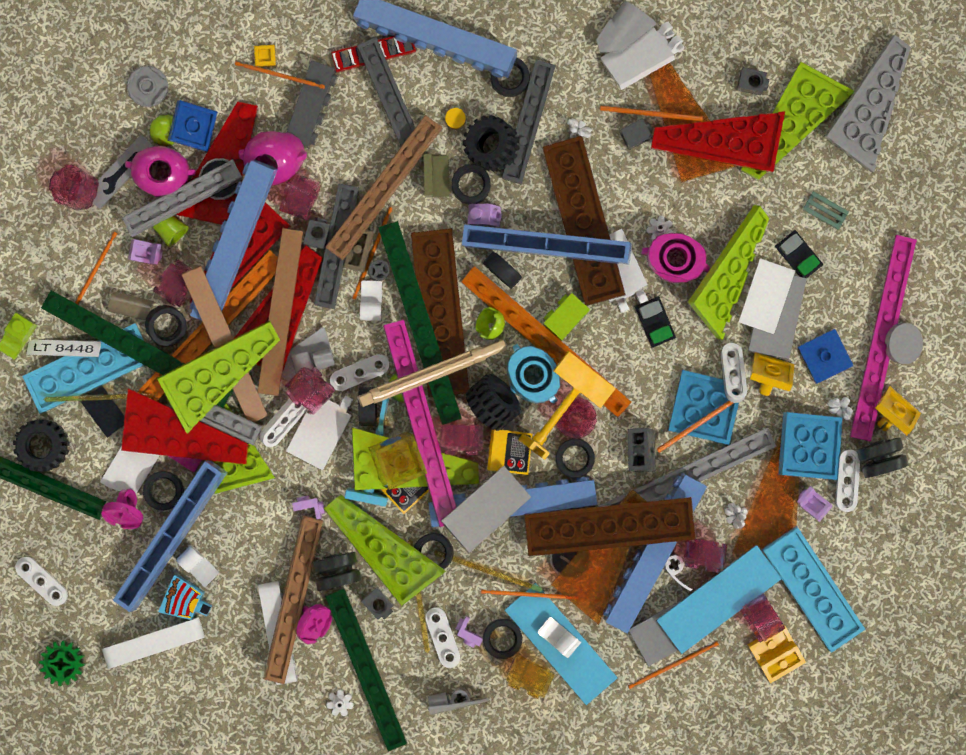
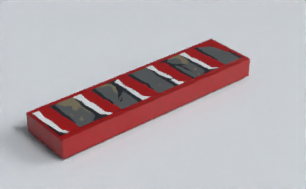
M395 36L378 40L386 60L416 53L413 43L408 41L406 43L399 42L395 39ZM357 46L331 52L336 73L365 66Z

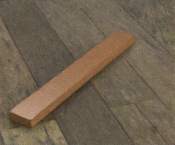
M426 115L422 118L327 244L326 249L341 260L345 259L443 129L442 126Z
M282 228L268 320L271 321L280 341L262 359L257 393L279 396L303 231Z
M200 265L181 273L214 348L233 340L232 333L202 266ZM248 372L233 387V390L246 419L256 422L267 417L268 414Z
M304 515L301 517L263 676L264 680L285 684L297 634V625L301 617L311 575V562H314L323 520Z

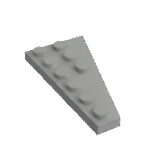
M892 35L824 135L827 140L871 173H874L876 168V159L882 148L880 146L883 135L886 134L894 106L895 94L898 92L900 77L905 69L911 48L896 35Z

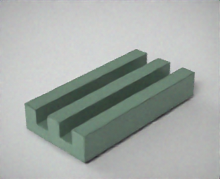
M814 191L802 209L837 230L840 229L849 211ZM815 198L842 213V216L816 203L813 199ZM812 205L815 208L830 215L831 217L837 219L838 223H835L832 220L817 213L816 211L810 209L809 206Z

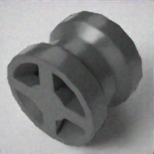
M375 260L370 264L368 274L372 280L382 281L389 274V266L383 260Z

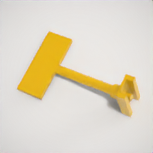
M567 351L553 372L572 386V390L540 432L537 431L533 438L522 433L518 441L544 460L550 454L542 446L547 440V435L579 393L601 408L616 389L569 351Z

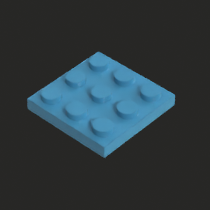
M682 370L668 431L681 433L729 401L725 396L723 379ZM739 403L732 404L687 435L729 445Z
M783 412L778 475L838 480L843 418Z

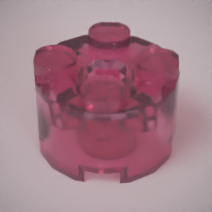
M66 164L59 171H55L49 182V190L52 192L53 200L72 210L89 209L97 196L98 179L90 172L75 165Z
M295 174L291 177L290 182H287L284 193L287 195L282 200L279 210L308 221L312 214L309 210L313 208L314 203L317 201L321 182Z
M176 258L175 265L171 263L160 276L159 280L162 283L159 287L155 286L153 292L173 306L181 307L187 299L186 294L189 291L181 273L192 268Z
M315 367L312 369L301 368L285 385L288 388L286 394L297 407L303 405L308 409L307 413L312 415L317 413L335 392L334 387L322 378V373Z
M576 397L556 423V426L564 436L571 439H580L593 431L597 422V413L594 406L588 400ZM577 412L580 414L579 418L581 421L574 424L571 422L572 418L570 415L572 413L575 415Z
M696 539L695 542H692V540L686 541L683 555L685 567L699 569L701 565L706 566V571L720 572V569H724L728 544L722 543V546L718 547L719 542L703 539Z
M764 593L742 606L743 609L740 610L760 643L767 641L786 629Z

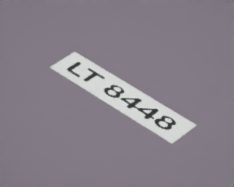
M32 340L28 343L26 355L99 357L101 342Z

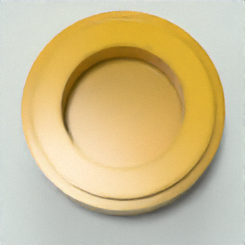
M452 108L446 113L445 121L450 128L459 129L465 124L466 116L463 110Z

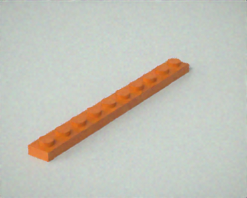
M271 250L229 293L222 310L228 326L275 277L278 257ZM203 322L171 356L186 364L201 356L208 349L212 341ZM155 372L138 390V393L158 402L165 395L157 380L162 374Z
M474 266L462 280V283L489 307L500 311L504 316V320L527 340L547 353L556 365L569 351L600 375L478 268ZM615 389L604 403V406L615 416L619 417L630 405L631 401L618 389Z

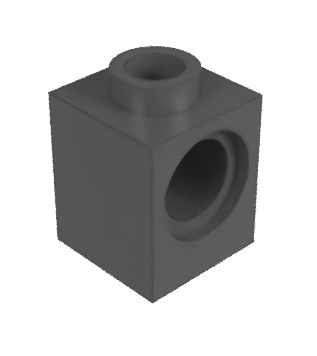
M743 67L740 71L736 91L761 96L763 91L768 89L769 79L766 78L767 72ZM749 78H756L759 86H751L748 81Z
M642 118L621 129L619 133L628 150H631L650 140L653 130L649 122H644Z
M315 217V220L309 219L304 245L325 250L330 224H327V220ZM315 228L323 229V235L320 238L312 236Z
M378 586L361 601L377 620L381 617L386 619L393 612L391 608L394 604ZM376 599L384 601L385 608L383 610H376L373 603Z

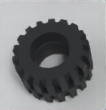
M489 115V118L481 116V120L475 119L473 121L475 124L467 127L469 129L468 133H464V137H466V140H463V145L466 147L464 152L468 155V159L487 171L492 170L495 172L498 171V168L503 170L506 164L510 166L513 163L511 159H516L517 154L515 152L519 151L520 148L517 145L520 140L516 136V130L503 119L496 118L494 115ZM493 134H499L497 148L490 153H484L483 146L485 140Z
M492 374L484 375L466 392V400L474 415L484 425L493 430H502L521 413L520 403L515 393L511 391L510 387L503 380Z
M35 419L34 421L26 422V425H22L20 427L21 430L15 434L17 438L16 441L13 440V445H15L13 452L17 454L18 457L16 459L22 463L23 467L38 472L50 471L53 468L59 467V464L66 460L64 457L69 453L67 447L70 446V442L67 441V433H64V429L58 426L56 422ZM39 433L47 434L52 441L51 452L44 458L36 457L31 451V441Z

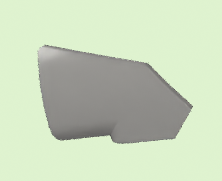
M623 1L613 18L608 21L596 39L600 53L622 52L653 28L656 22L631 3Z
M324 327L291 349L282 377L287 381L303 378L314 374V371L335 365Z
M457 688L452 693L451 700L448 699L447 692L428 696V711L431 715L487 702L489 698L471 701L468 690ZM458 693H461L462 696L465 695L466 698L463 702L459 703V700H455Z

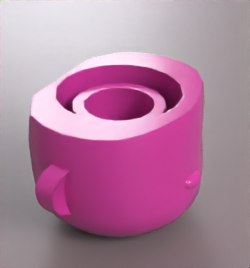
M268 131L260 132L251 138L245 150H239V158L244 161V165L247 162L250 163L251 160H257L278 169L272 183L273 186L282 184L294 176L307 158V152H305L301 140L292 133ZM268 155L272 156L276 162L271 160Z
M165 146L145 148L138 152L132 161H125V167L131 169L133 182L140 189L155 197L175 192L187 184L189 176H195L196 169H190L188 160L180 152ZM157 160L165 161L170 168L169 176L165 180H156L151 175V165Z
M668 233L657 236L651 242L649 248H642L641 255L647 256L648 266L654 274L669 283H685L698 278L702 272L708 273L710 270V266L706 264L705 249L699 242L683 233ZM670 250L681 251L685 257L684 265L681 267L671 266L667 260V253Z

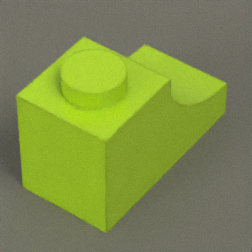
M15 313L5 328L4 336L0 342V351L15 360L38 325L23 315Z

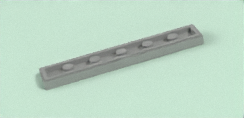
M231 160L190 181L175 192L164 195L125 215L122 219L130 235L133 237L239 182L243 178L235 162Z

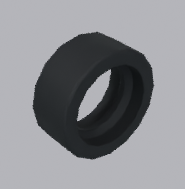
M516 58L514 66L518 67L522 74V80L517 87L507 89L499 83L498 77L491 74L490 81L493 89L504 97L520 95L529 83V70L527 65L519 58Z
M466 164L458 168L454 173L452 191L460 202L468 205L478 204L484 201L489 194L491 188L490 177L485 169L476 164ZM466 173H476L483 180V189L476 196H467L459 188L460 178Z
M495 251L483 262L510 289L522 278Z
M161 305L149 312L146 317L145 328L147 334L154 342L163 346H171L181 341L184 337L187 324L185 317L179 310L173 306ZM162 314H172L178 323L177 330L170 337H160L154 330L155 320Z
M359 387L358 396L376 387ZM358 400L359 426H376L377 403L362 407Z
M569 439L558 447L555 454V462L558 469L564 475L571 478H579L587 475L592 470L595 463V454L592 447L586 441ZM571 446H579L586 451L587 462L580 470L568 469L563 462V454Z
M166 471L153 473L143 485L145 501L156 510L165 511L173 509L184 493L183 483L179 477ZM162 478L172 481L176 489L174 498L167 503H159L152 497L151 493L154 482Z
M438 533L426 534L419 538L414 545V548L421 552L424 544L429 541H438L445 548V558L438 565L443 569L447 568L452 562L454 555L453 546L449 539Z
M497 619L486 627L483 634V643L491 656L497 659H507L513 657L519 651L522 645V634L515 622L509 619ZM501 626L508 627L515 635L513 646L506 651L495 649L490 641L492 632Z

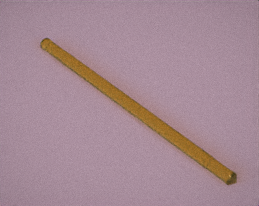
M157 392L140 393L149 398H158L160 395ZM127 394L45 397L43 400L45 402L127 399Z
M409 539L408 544L414 547L413 540ZM420 591L416 598L425 652L429 653L428 634Z
M438 550L433 552L434 555L445 558V553ZM454 556L452 558L453 562L538 592L543 591L541 587Z

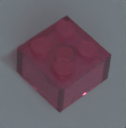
M441 425L440 450L445 451V455H458V451H466V455H478V451H483V425Z

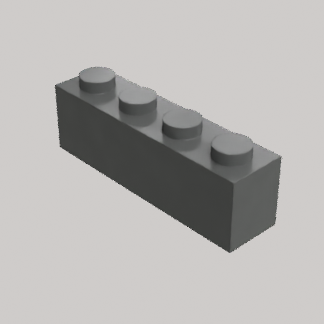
M312 60L305 80L315 82L316 84H323L325 88L321 89L317 86L303 84L286 132L298 137L304 148L310 149V146L315 145L318 133L315 132L317 126H321L325 114L322 111L324 105H329L331 94H329L331 86L335 87L338 75L335 74V68Z

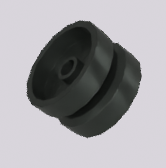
M901 437L877 441L856 450L860 461L873 459V462L862 467L865 478L886 474L909 466L906 455L892 456V453L901 451L904 448Z
M355 551L345 554L338 553L311 562L314 574L327 573L326 576L320 577L315 581L317 591L332 589L362 580L359 569L346 570V567L357 563Z

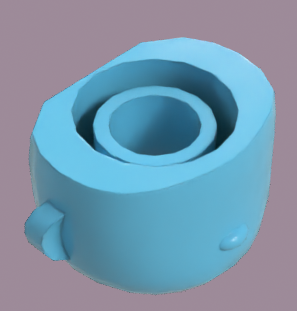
M518 344L514 345V353L507 362V378L511 391L520 398L535 404L548 400L553 404L557 402L558 399L555 395L560 388V376L553 372L557 366L554 360L539 348L533 346L520 348ZM537 366L542 370L543 379L539 384L532 385L525 381L524 370L527 367Z

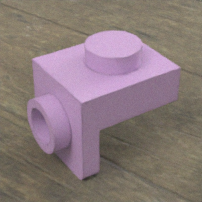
M469 204L468 225L500 226L502 218L501 207L493 204Z
M132 239L128 260L157 265L163 254L161 244Z
M811 486L800 493L799 500L797 501L799 506L818 522L833 507L831 503L816 493Z
M309 495L296 498L297 502L292 503L294 511L314 507L316 519H321V514L325 513L323 501L319 502L318 498L309 500Z
M466 615L465 619L460 618L455 628L458 630L457 636L463 638V643L473 648L475 645L480 647L483 637L465 629L470 617Z

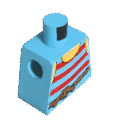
M175 574L158 612L192 620L196 612L208 616L212 605L202 601L205 593L203 590L180 575Z

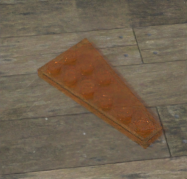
M670 63L649 74L660 112L703 116L702 122L710 121ZM662 117L664 126L700 122ZM672 153L681 183L738 167Z
M780 432L776 447L773 449L745 519V526L742 527L732 554H745L755 545L762 551L764 547L797 525L799 477L778 475L782 432Z
M631 489L618 505L647 501ZM630 547L577 552L551 585L599 625Z

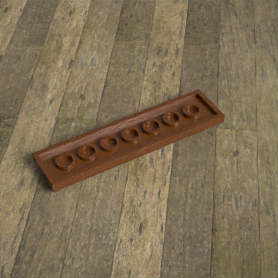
M583 136L543 146V152L566 235L611 240ZM573 259L586 306L626 296L617 263Z
M452 228L411 233L415 275L443 361L465 353ZM467 367L448 374L454 395L466 394L469 389ZM427 383L428 398L433 395L429 383Z
M692 497L524 514L529 557L696 540Z

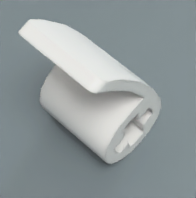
M361 281L360 320L381 321L382 282Z
M192 545L176 559L177 563L185 571L191 573L203 587H206L219 573Z
M671 554L664 566L665 570L682 587L689 591L693 590L675 577L676 574L682 571L684 562L681 557ZM671 559L674 561L678 560L679 562L676 564L678 568L675 570L674 568H669Z
M549 617L538 630L539 635L567 658L581 644L575 636L552 617Z

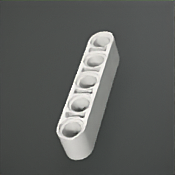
M280 581L258 585L269 650L283 597L282 593H280ZM293 654L291 655L285 684L298 681V677L295 674L296 666Z
M198 617L103 648L102 652L107 668L110 669L205 638Z

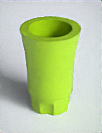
M172 216L154 225L152 228L163 239L167 247H172L186 234L189 227L175 216Z

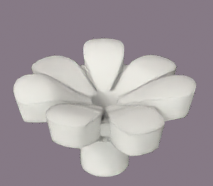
M573 118L568 120L567 124L572 132L570 139L578 136L586 138L591 136L590 132L592 129L585 127L586 123L583 121L578 123Z
M659 216L658 221L654 218L650 219L649 223L652 226L647 228V233L653 234L651 236L652 241L662 234L673 233L669 229L673 223L670 220L665 222L664 216Z
M843 397L841 401L838 398L830 400L827 403L831 407L828 411L833 415L837 413L836 415L840 418L850 420L853 412L848 407L850 399Z
M729 503L728 508L724 509L725 514L729 516L726 518L729 524L733 522L735 529H741L745 526L744 519H746L748 510L745 507L740 508L734 503Z
M338 689L337 695L332 692L328 695L331 701L327 702L326 706L328 709H333L332 714L334 716H337L339 712H341L342 716H346L348 714L347 709H352L354 706L352 702H349L352 699V695L350 693L344 695L343 689Z

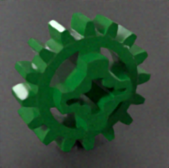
M63 640L61 645L57 641L53 642V647L50 645L46 647L48 653H41L44 660H40L39 664H43L44 667L40 669V672H46L44 679L50 677V684L58 681V686H62L65 681L68 686L71 684V679L73 681L78 680L76 674H83L80 667L86 665V663L81 662L85 655L78 654L81 648L74 649L73 642L68 646L66 640ZM56 650H59L55 658H50ZM68 651L74 656L75 660L71 659ZM63 658V662H66V664L69 665H66L61 668V665L55 662L60 661ZM50 667L54 669L56 675L51 671ZM75 668L72 674L66 677L67 670Z

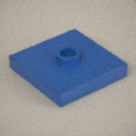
M177 100L167 141L208 152L218 112Z
M836 329L797 347L815 384L854 366Z

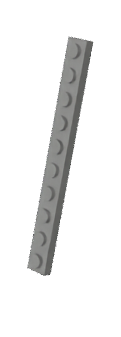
M765 428L597 507L662 500L667 494L672 493L674 489L672 484L678 475L681 476L682 472L701 482L776 447V444L769 429Z

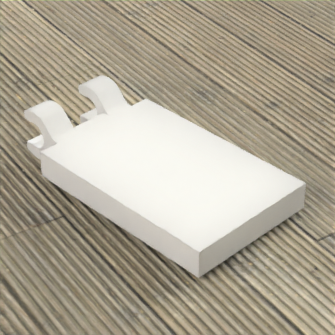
M669 21L662 24L658 31L654 27L622 52H609L601 57L603 65L621 90L675 60L674 54L684 49L683 41L679 35L673 37L675 34Z
M622 229L610 234L611 240L628 242ZM632 249L630 264H618L626 296L609 300V302L616 301L621 313L629 310L625 298L635 294L639 304L648 301L642 289L647 286V282Z
M326 386L321 398L316 396L313 398L286 452L321 470H324L352 416L347 411L353 399L345 396L341 405L330 401L335 390Z

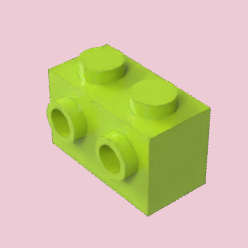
M573 293L569 296L565 294L557 302L560 306L554 312L551 309L543 318L546 320L543 325L561 341L590 311Z

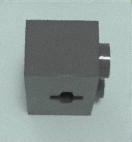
M650 428L628 429L629 471H656L655 430Z

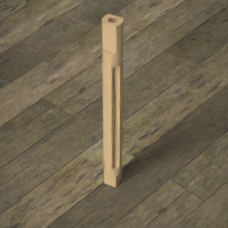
M498 340L486 346L477 347L373 388L369 392L357 396L359 403L362 407L378 403L484 361L490 356L507 350L504 340Z

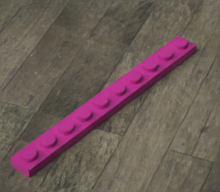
M895 235L849 437L871 442L878 413L875 407L881 399L890 360L886 353L887 344H885V338L888 331L898 324L917 239Z
M404 320L383 325L397 378L399 379L418 371ZM421 385L403 392L402 396L438 525L442 527L444 525L441 520L456 508L423 386Z

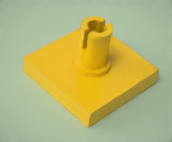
M755 352L752 359L750 380L761 383L759 393L764 396H769L773 387L790 392L793 385L795 364Z
M891 386L886 389L875 407L884 416L877 422L879 428L884 425L882 430L887 432L894 424L906 436L913 430L921 415V412Z

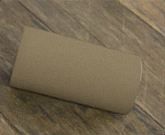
M366 230L345 257L344 268L364 273L374 236L373 231Z
M112 292L109 299L108 312L146 320L147 315L153 308L154 301Z

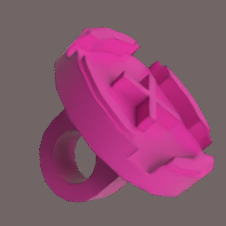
M132 489L121 490L116 502L106 503L103 506L101 515L106 522L113 526H116L117 523L123 529H136L143 522V514L136 509L137 496Z
M315 604L312 607L303 605L302 611L304 613L297 625V636L299 640L306 644L316 643V639L322 638L330 628L332 622L331 611L322 604Z

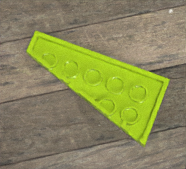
M800 62L772 112L785 111L775 165L846 101L854 91ZM744 167L740 170L756 180L761 179L767 173Z

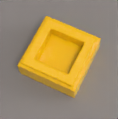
M275 45L254 46L256 67L276 66Z

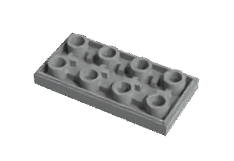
M793 276L775 333L772 334L753 327L748 351L789 360L807 278Z
M502 466L442 519L441 522L462 547L470 553L525 504L531 496L507 468Z
M682 600L630 628L629 632L648 667L678 651L656 620Z

